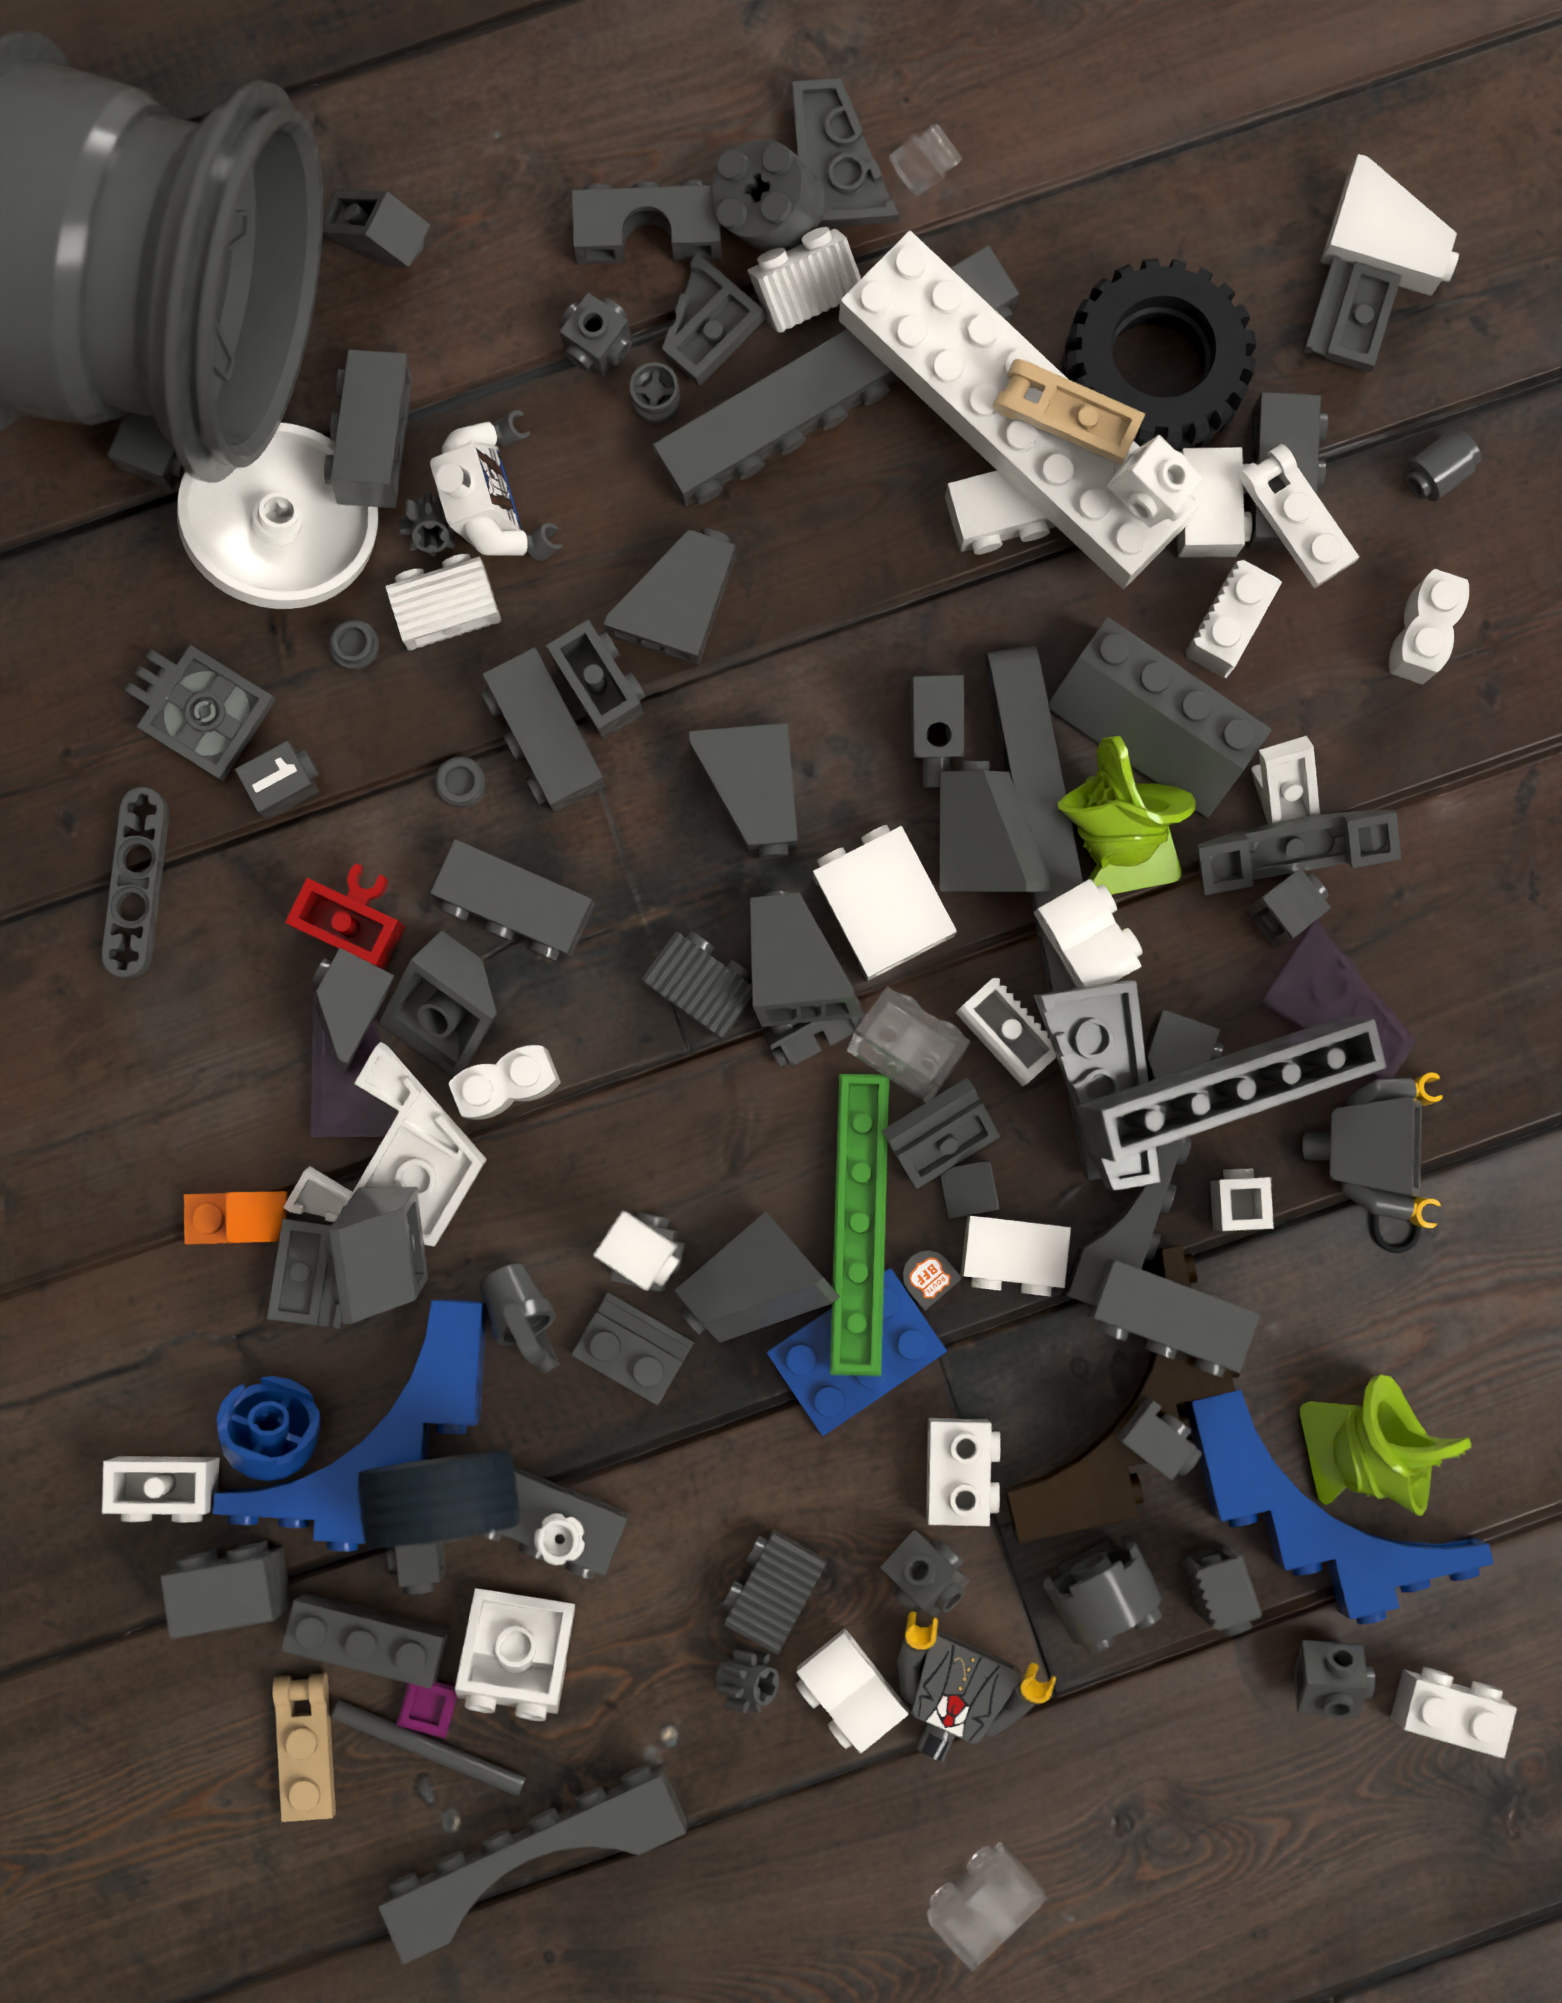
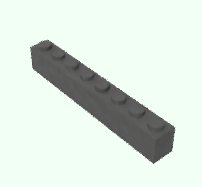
M990 246L951 267L963 281L1008 323L1014 318L1013 312L1016 311L1020 294ZM847 329L654 443L655 459L684 506L686 507L695 501L698 505H701L718 496L723 490L722 485L738 476L740 480H744L756 474L764 467L765 463L763 461L780 451L782 455H786L795 451L805 443V436L819 427H822L823 430H829L837 426L847 418V411L863 402L865 406L879 401L890 391L889 386L899 381L900 378Z

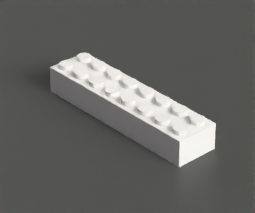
M909 231L840 300L839 321L1123 590L1195 516L1201 504L1194 498L1191 507L1179 519L1172 522L1167 518L1149 528L1144 522L1134 518L1128 512L1126 505L1107 487L1122 465L1022 420L1007 418L993 409L998 393L1005 391L1010 381L1007 373L1014 359L1028 361L1059 376L1066 377L913 232ZM1028 388L1024 398L1038 404L1043 392L1035 388ZM1132 442L1123 464L1131 453L1140 447L1136 442Z

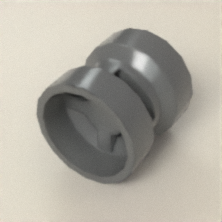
M658 362L646 363L637 368L629 384L633 408L637 416L644 422L653 425L665 424L672 420L678 413L681 403L678 380L673 370L665 364Z

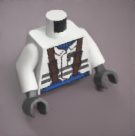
M515 410L497 419L493 425L490 422L459 428L451 432L442 446V455L430 460L432 473L449 526L483 555H524L528 551L534 559L544 561L563 547L561 544L555 545L548 540V538L559 531L555 524L545 523L530 536H526V533L522 530L499 448L495 446L496 442L504 447H509L529 437L530 431L522 434L517 432L513 426V421L524 416V413Z

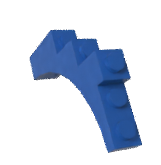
M431 1300L425 1341L412 1376L391 1411L360 1444L331 1465L303 1478L266 1487L227 1488L214 1493L213 1514L228 1515L227 1523L235 1525L258 1524V1517L278 1518V1526L306 1528L309 1525V1520H314L313 1541H326L327 1550L357 1551L358 1543H366L362 1530L361 1508L359 1507L358 1472L382 1466L426 1460L428 1458L430 1423L436 1424L437 1433L466 1434L467 1426H475L480 1422L487 1321L485 1303L482 1301Z
M1235 1388L1233 1392L1185 1402L1195 1445L1201 1451L1199 1462L1213 1517L1220 1522L1228 1521L1229 1527H1239L1259 1521L1257 1513L1263 1512L1276 1565L1285 1571L1292 1570L1294 1576H1300L1321 1571L1323 1569L1321 1562L1327 1561L1339 1612L1350 1620L1356 1619L1357 1624H1370L1382 1621L1387 1618L1386 1611L1400 1608L1395 1591L1396 1587H1400L1403 1593L1420 1591L1431 1587L1430 1579L1449 1575L1451 1581L1471 1579L1480 1575V1567L1494 1564L1489 1544L1477 1538L1442 1543L1397 1541L1360 1531L1329 1515L1303 1495L1275 1464L1254 1428L1240 1389Z

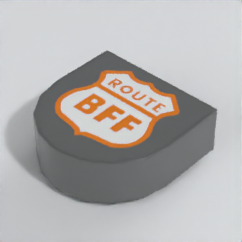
M930 1250L919 1251L910 1256L904 1264L902 1271L903 1283L906 1289L924 1311L963 1279L945 1257L940 1253Z

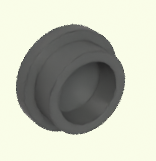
M358 620L344 622L331 635V654L336 662L346 669L360 670L366 668L374 662L379 653V638L374 629L365 622Z

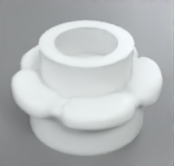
M556 1513L549 1515L542 1521L543 1526L535 1532L534 1544L537 1551L542 1553L546 1562L553 1565H563L566 1560L573 1561L581 1555L585 1545L582 1540L584 1529L576 1518H565L563 1514ZM562 1534L565 1537L564 1543L558 1544L555 1541L556 1535Z

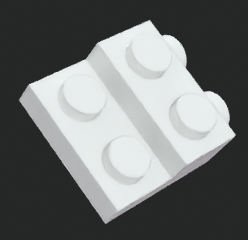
M475 1588L455 1687L457 1698L466 1699L464 1707L483 1713H494L496 1704L516 1707L515 1715L517 1717L533 1721H544L547 1712L558 1714L575 1604Z

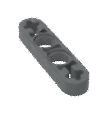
M137 787L128 791L120 805L102 946V962L106 970L112 975L126 980L137 979L144 975L152 961L170 817L169 805L166 799L155 790L147 787ZM145 798H148L149 804L157 808L155 815H147L144 828L150 834L155 833L154 840L139 835L129 836L131 829L141 833L142 820L133 811L135 806H143ZM136 846H146L152 855L150 866L142 872H132L126 864L129 851ZM132 894L142 896L146 904L143 916L136 921H126L120 913L122 901L125 897ZM119 926L131 931L143 930L141 938L131 935L130 949L137 952L139 957L137 962L132 961L128 963L127 970H124L123 963L115 959L117 952L125 951L128 938L126 935L117 934Z

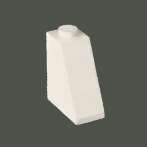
M1358 154L1347 174L1321 262L1330 265L1333 256L1341 257L1340 261L1351 264L1358 262L1402 275L1399 283L1400 287L1432 296L1441 281L1449 282L1454 273L1459 253L1453 252L1452 248L1457 233L1369 157Z

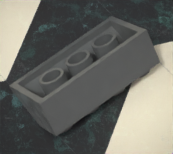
M1109 617L1106 618L1048 703L1052 714L1097 745L1100 744L1102 738L1121 736L1127 747L1132 769L1154 784L1176 786L1192 793L1196 800L1194 812L1206 820L1245 770L1272 731L1267 725Z

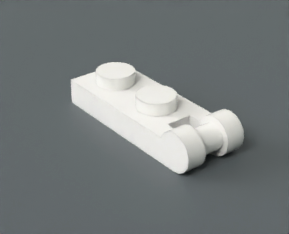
M1280 444L1269 451L1267 454L1268 458L1260 464L1251 463L1241 469L1239 477L1247 492L1315 589L1355 563L1359 556L1297 467L1296 460L1291 451L1284 444ZM1278 475L1285 488L1274 494L1268 486V481Z

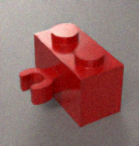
M356 863L348 873L347 883L350 890L347 896L306 878L285 923L338 950L341 948L386 970L406 929L398 920L369 907L372 900L380 898L385 893L388 887V879L380 874L373 887L364 889L360 886V878L365 868Z

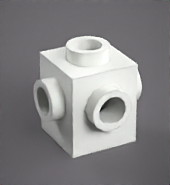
M1158 435L1131 453L1107 487L1126 505L1128 512L1134 518L1144 522L1151 528L1167 518L1172 522L1179 519L1193 504L1194 498L1190 494L1202 477L1190 466L1189 461L1182 453L1174 450Z

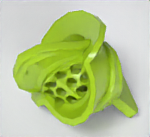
M1121 736L1102 738L1096 750L1099 768L1096 775L1088 777L1084 784L1063 796L1057 803L1059 810L1078 826L1077 832L1085 843L1083 847H1086L1090 856L1097 864L1088 880L1091 879L1096 887L1103 884L1111 895L1173 883L1179 880L1182 871L1169 825L1179 823L1191 816L1195 811L1196 800L1192 793L1176 786L1134 783L1128 750Z
M1380 1374L1371 1378L1365 1388L1363 1406L1310 1401L1302 1404L1300 1407V1418L1317 1496L1324 1505L1335 1501L1344 1489L1348 1488L1354 1493L1366 1494L1367 1497L1370 1495L1377 1499L1388 1497L1414 1514L1422 1516L1427 1509L1432 1466L1440 1467V1464L1443 1462L1442 1459L1459 1458L1460 1454L1465 1455V1451L1472 1446L1469 1437L1441 1439L1428 1435L1417 1420L1400 1387L1391 1376Z

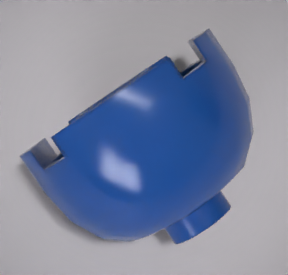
M275 1376L260 1378L261 1384L251 1385L245 1388L243 1383L234 1388L222 1401L216 1418L221 1451L232 1468L251 1479L262 1481L285 1479L303 1468L315 1453L321 1431L319 1409L314 1404L313 1396L309 1390L292 1379Z

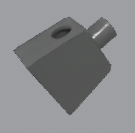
M964 675L913 676L908 680L911 758H922L923 788L940 787V771H952V757L964 756ZM932 724L941 725L945 729V742L941 746H934L929 742V727Z

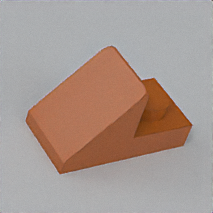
M287 1191L184 1194V1245L279 1242L282 1220L288 1219V1211L283 1208L288 1200Z

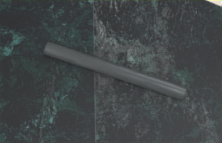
M342 1700L338 1701L331 1717L335 1721L517 1797L526 1779L524 1776L412 1729L398 1726L395 1722Z

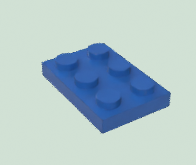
M889 1268L884 1271L882 1377L830 1375L832 1307L766 1353L821 1435L824 1436L946 1353L947 1350L893 1270Z

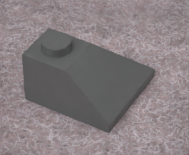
M441 930L410 960L379 1021L382 1026L453 1078L468 1068L497 1015L482 959Z

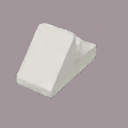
M1303 736L1259 750L1260 764L1251 767V772L1267 823L1271 824L1320 815L1314 746L1308 737Z

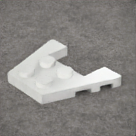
M380 1042L374 1048L354 1084L394 1107L399 1113L357 1186L352 1192L309 1166L303 1172L283 1208L297 1214L306 1212L323 1216L326 1221L334 1222L341 1213L342 1207L346 1206L358 1187H417L424 1244L434 1247L440 1240L487 1159L387 1045Z

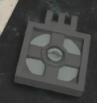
M192 645L188 647L177 665L150 649L145 658L151 664L160 667L158 673L155 675L140 665L134 672L136 676L150 684L147 690L143 691L141 687L130 682L123 689L134 698L149 706L137 728L224 782L274 705L275 697Z

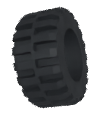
M1158 258L1146 259L1142 261L1138 271H1134L1130 264L1116 269L1112 281L1102 278L1092 287L1089 299L1082 300L1076 311L1065 343L1061 373L1077 384L1145 413L1133 440L1140 447L1160 435L1174 450L1181 453L1183 448H1190L1191 446L1202 448L1210 443L1216 432H1222L1233 418L1249 389L1248 384L1254 375L1256 360L1251 356L1257 346L1255 332L1245 329L1250 316L1244 305L1240 304L1234 307L1232 299L1235 292L1225 282L1218 288L1211 282L1214 273L1203 267H1200L1197 274L1185 270L1187 261L1172 259L1169 267H1160ZM1150 324L1166 326L1178 331L1192 343L1199 354L1203 370L1199 383L1193 390L1175 397H1154L1139 392L1122 378L1115 366L1112 352L1117 338L1131 328Z

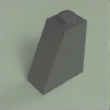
M703 528L701 533L688 530L606 616L604 628L609 637L699 666L736 560V545L729 543L730 538L716 530Z
M788 723L689 731L691 751L748 852L759 851V858L773 859L786 857L789 855L788 849L798 848Z
M960 761V771H940V891L1052 892V881L1009 772L990 771L989 761Z
M772 891L762 897L750 898L753 1008L761 1026L768 1027L861 1018V1008L854 989L800 893Z
M766 1211L674 1290L686 1305L680 1313L699 1335L707 1329L720 1343L832 1304L840 1297Z

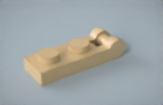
M1021 359L1013 360L1007 373L1010 381L1006 390L998 393L993 404V409L996 412L1010 419L1022 420L1120 465L1123 464L1145 413ZM1028 388H1035L1043 392L1038 404L1024 398Z
M327 1673L310 1674L309 1679L292 1680L291 1675L275 1676L273 1680V1702L276 1710L281 1822L331 1819L336 1814ZM309 1700L311 1713L295 1714L294 1701Z

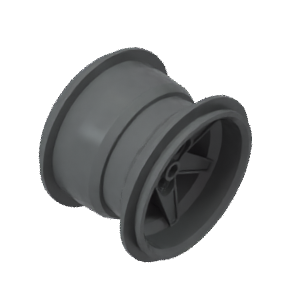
M20 30L9 33L0 38V431L10 426L21 415L97 425L124 417L128 413L149 416L155 419L166 441L175 448L184 470L192 478L207 483H217L224 480L236 468H244L254 463L268 447L286 412L304 357L317 293L323 235L322 170L313 129L305 116L294 110L293 104L286 92L274 83L254 81L245 85L229 103L216 108L200 123L174 118L164 105L140 88L71 68L58 45L40 33Z

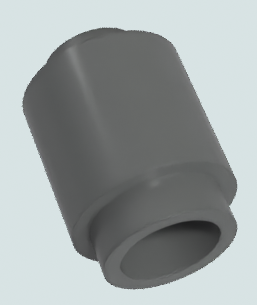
M1456 431L1454 434H1444L1407 462L1406 469L1408 474L1405 476L1406 483L1412 493L1418 498L1424 499L1426 497L1431 501H1437L1475 472V466L1482 459L1480 450L1474 440L1463 431Z

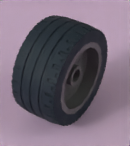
M503 1450L455 1455L382 1466L358 1472V1492L360 1495L358 1498L366 1546L381 1548L442 1543L518 1526L519 1498L511 1452Z

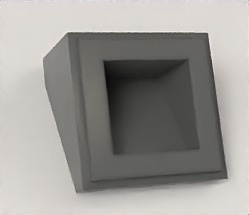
M990 1160L951 1167L940 1174L948 1219L1000 1209Z

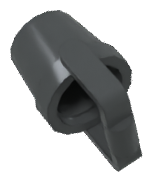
M511 1264L488 1275L480 1283L479 1288L492 1323L490 1328L498 1345L512 1346L517 1344L524 1358L544 1374L559 1366L560 1361L545 1333V1330L554 1323L557 1317L550 1300L544 1297L525 1266L522 1264Z

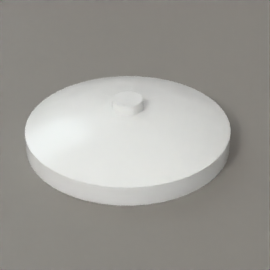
M281 422L273 439L262 455L251 465L244 468H236L224 480L217 483L198 481L185 471L178 493L177 524L183 546L189 558L202 575L214 586L226 594L249 604L274 609H293L326 601L346 589L359 576L373 550L378 528V507L337 504L332 485H326L324 480L326 455H334L335 442L309 428Z

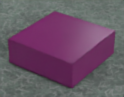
M438 1679L430 1689L408 1683L396 1725L446 1738L457 1702L456 1684Z

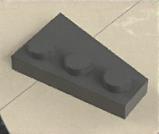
M841 78L792 81L797 156L811 167L822 182L825 192L824 213L817 228L898 223L900 215L894 201L890 199L876 159L874 160L863 136V129Z

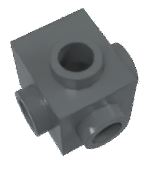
M587 293L580 304L572 303L560 320L559 327L561 330L559 332L564 355L582 370L587 371L591 369L604 378L613 365L617 366L621 363L631 347L632 339L629 322L626 319L627 313L613 300L604 297L600 301L590 293ZM594 326L600 329L596 332H590Z
M915 1529L880 1567L899 1586L894 1595L910 1611L917 1614L923 1609L935 1618L941 1612L947 1613L951 1611L964 1596L963 1588L970 1581L958 1569L964 1560L942 1540L935 1546Z
M1302 1640L1293 1669L1297 1713L1323 1715L1333 1719H1359L1365 1699L1373 1697L1375 1688L1373 1667H1366L1364 1646L1344 1644L1339 1641L1320 1642Z

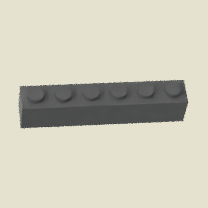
M1342 1016L1078 1105L1077 1109L1089 1155L1117 1161L1387 1067L1375 1019Z

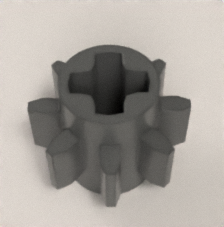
M426 491L425 495L415 502L408 499L405 501L407 516L399 518L400 534H410L409 549L411 551L418 548L423 552L430 553L431 557H433L436 552L441 551L446 546L452 549L455 547L453 532L456 531L446 521L439 497L432 496L429 491Z
M736 1648L734 1649L733 1656L731 1655L723 1659L717 1669L716 1686L718 1693L728 1695L725 1702L726 1708L743 1714L747 1710L759 1713L761 1706H766L772 1702L778 1691L779 1676L777 1669L766 1666L770 1657L769 1653L749 1648L748 1651Z

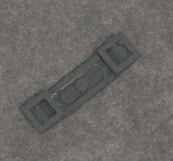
M1395 810L1341 812L1291 819L1241 830L1197 845L1204 895L1253 887V880L1291 874L1300 868L1303 871L1348 863L1353 869L1402 860L1397 812Z

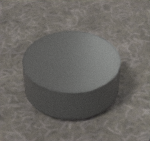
M455 757L443 763L436 774L435 780L436 789L441 798L455 808H468L477 804L486 791L487 783L484 772L475 761L465 757Z

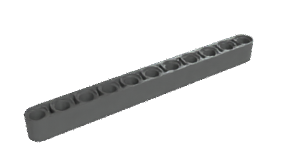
M1035 644L986 653V670L1005 770L1011 776L1052 881V892H1029L1048 992L1074 989L1077 987L1034 914L1038 908L1083 883L1072 823L1059 810L1057 804L1066 795L1039 654ZM1066 1083L1085 1179L1087 1181L1102 1179L1094 1156L1089 1155L1081 1121Z

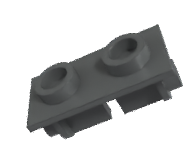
M861 1008V1018L770 1026L762 1030L761 1033L770 1046L780 1068L787 1064L793 1067L822 1051L814 1036L815 1034L823 1031L828 1043L832 1046L860 1031V1025L868 1020Z

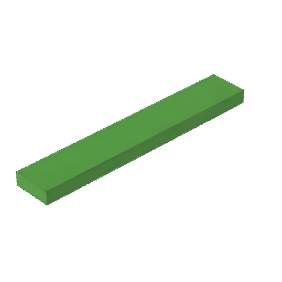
M839 1074L833 1289L840 1297L832 1303L830 1375L882 1377L888 1141L883 1135L882 1130L887 1128L889 1123V1075Z

